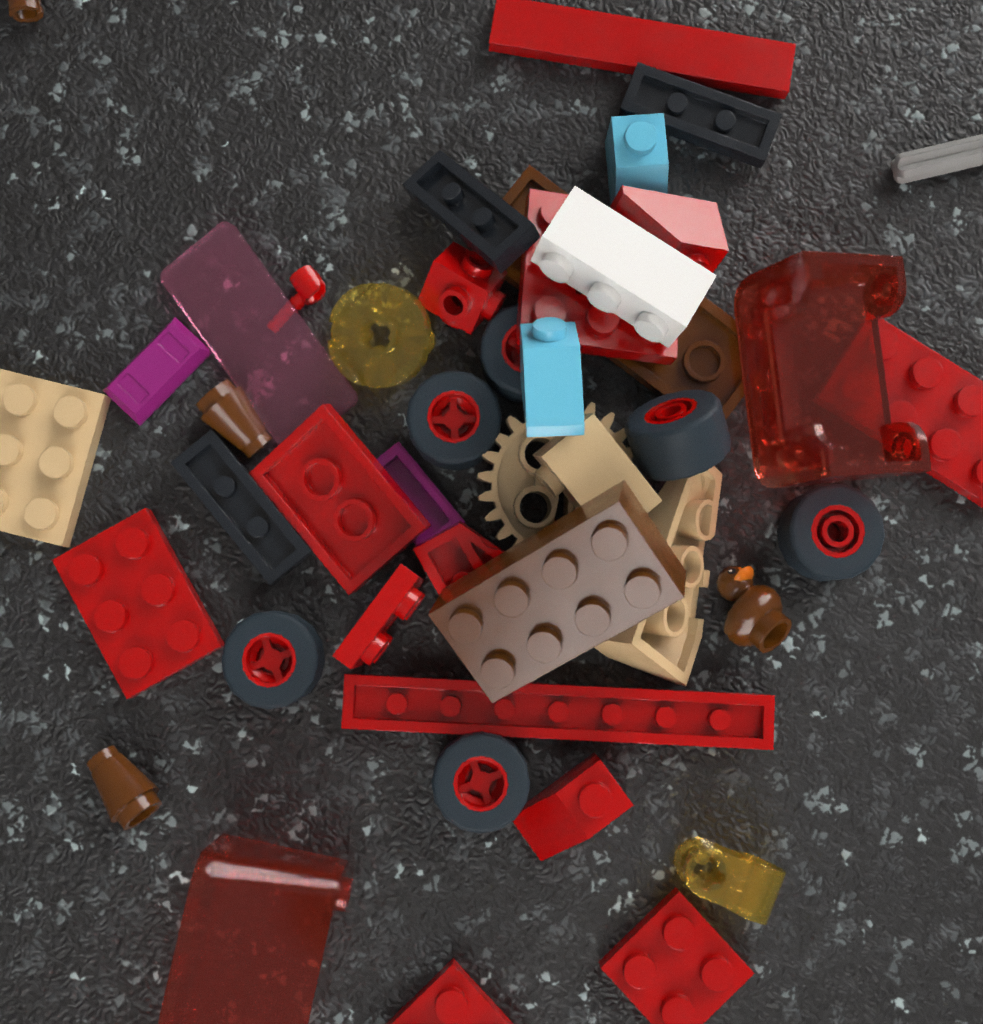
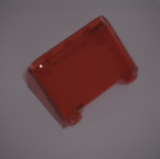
M802 250L747 276L739 284L734 298V313L755 474L760 483L765 487H799L912 475L932 471L928 441L921 427L913 422L891 423L878 320L893 315L903 304L906 295L903 256Z
M225 833L205 847L197 860L192 875L158 1024H309L330 925L336 911L346 912L350 899L353 878L344 877L348 860Z

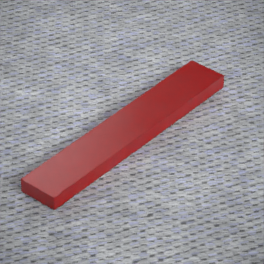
M496 0L489 39V51L631 75H633L639 62L706 87L784 100L790 89L796 49L795 43L531 0Z

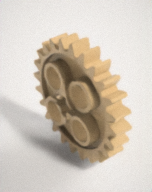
M589 403L584 409V414H595V403ZM611 412L603 417L600 422L631 460L633 458L631 448H626L622 443L627 437L624 428L616 433L610 429L615 416ZM510 415L506 419V424L511 435L508 437L499 433L495 440V444L500 448L499 452L487 451L482 455L486 462L493 465L492 471L478 473L477 479L491 484V490L478 496V501L493 502L495 507L484 517L485 522L500 519L503 526L499 529L495 538L501 540L512 535L516 538L513 546L554 522L559 495L555 497L544 486L535 473L537 469L531 467L525 459V449L529 443L539 441L546 444L555 436L526 437L525 423L522 424ZM528 493L541 495L547 503L548 510L546 516L538 523L527 521L520 512L521 500ZM565 495L563 499V516L574 509V506Z

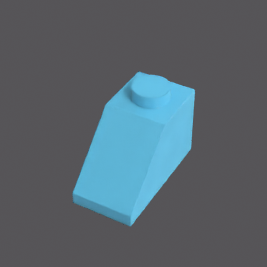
M664 113L611 117L605 140L610 205L622 185L667 193L669 160Z
M544 317L535 320L533 323L520 324V379L526 437L584 435L581 351L575 322H565L555 317Z

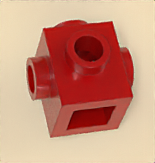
M453 241L433 261L416 304L439 316L448 326L461 329L471 335L484 319L490 321L501 309L506 294L501 292L500 288L508 272L499 273L475 251H470Z

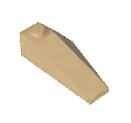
M715 466L689 478L666 481L658 493L662 502L647 513L686 570L684 598L594 647L610 659L682 686H687L703 633L704 619L695 617L699 587L708 588L710 571L704 570L705 541L711 540L715 536L722 473Z

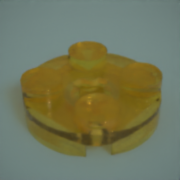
M388 283L360 284L350 289L337 301L329 319V322L333 323L331 327V340H328V350L331 359L342 375L351 382L362 386L388 388L405 384L414 378L424 367L428 355L433 350L436 342L435 334L431 329L429 315L420 300L408 290ZM374 323L380 327H389L390 334L388 338L390 342L386 348L382 345L373 348L369 342L374 337V333L371 330Z

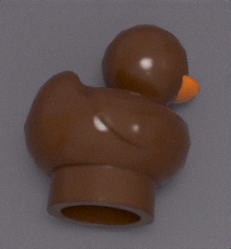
M728 566L719 573L716 581L717 590L720 595L728 601L735 602L725 619L724 633L732 643L738 646H755L762 653L772 651L783 642L792 626L791 620L782 613L781 597L773 588L767 585H754V569L751 566L744 568L741 566Z

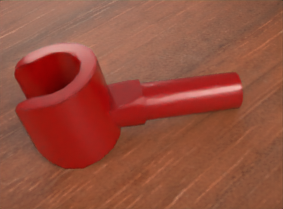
M310 265L301 267L289 279L297 294L289 299V302L267 325L276 334L281 331L298 310H301L305 305H311L320 301L325 296L326 285L319 273Z

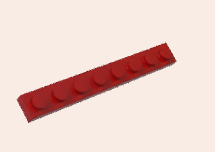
M346 673L344 674L341 729L458 735L482 731L502 737L774 750L775 695L530 682L492 703L476 680Z

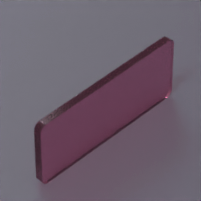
M229 222L219 223L163 269L160 275L162 284L236 387L242 386L264 426L278 445L322 404H331L340 416L356 405L358 395L233 224Z

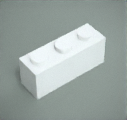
M574 186L542 235L530 260L538 265L542 272L551 280L568 284L587 296L589 302L597 309L606 313H614L633 325L636 332L646 340L659 342L667 348L687 327L717 276L576 186Z

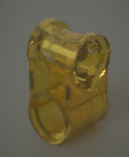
M700 837L689 838L682 842L675 851L673 860L676 873L686 883L692 893L700 898L721 905L750 921L767 925L786 875L785 870L757 856L741 851L737 852ZM708 861L712 863L709 872L700 870L698 875L694 872V867L697 863L701 865H706Z

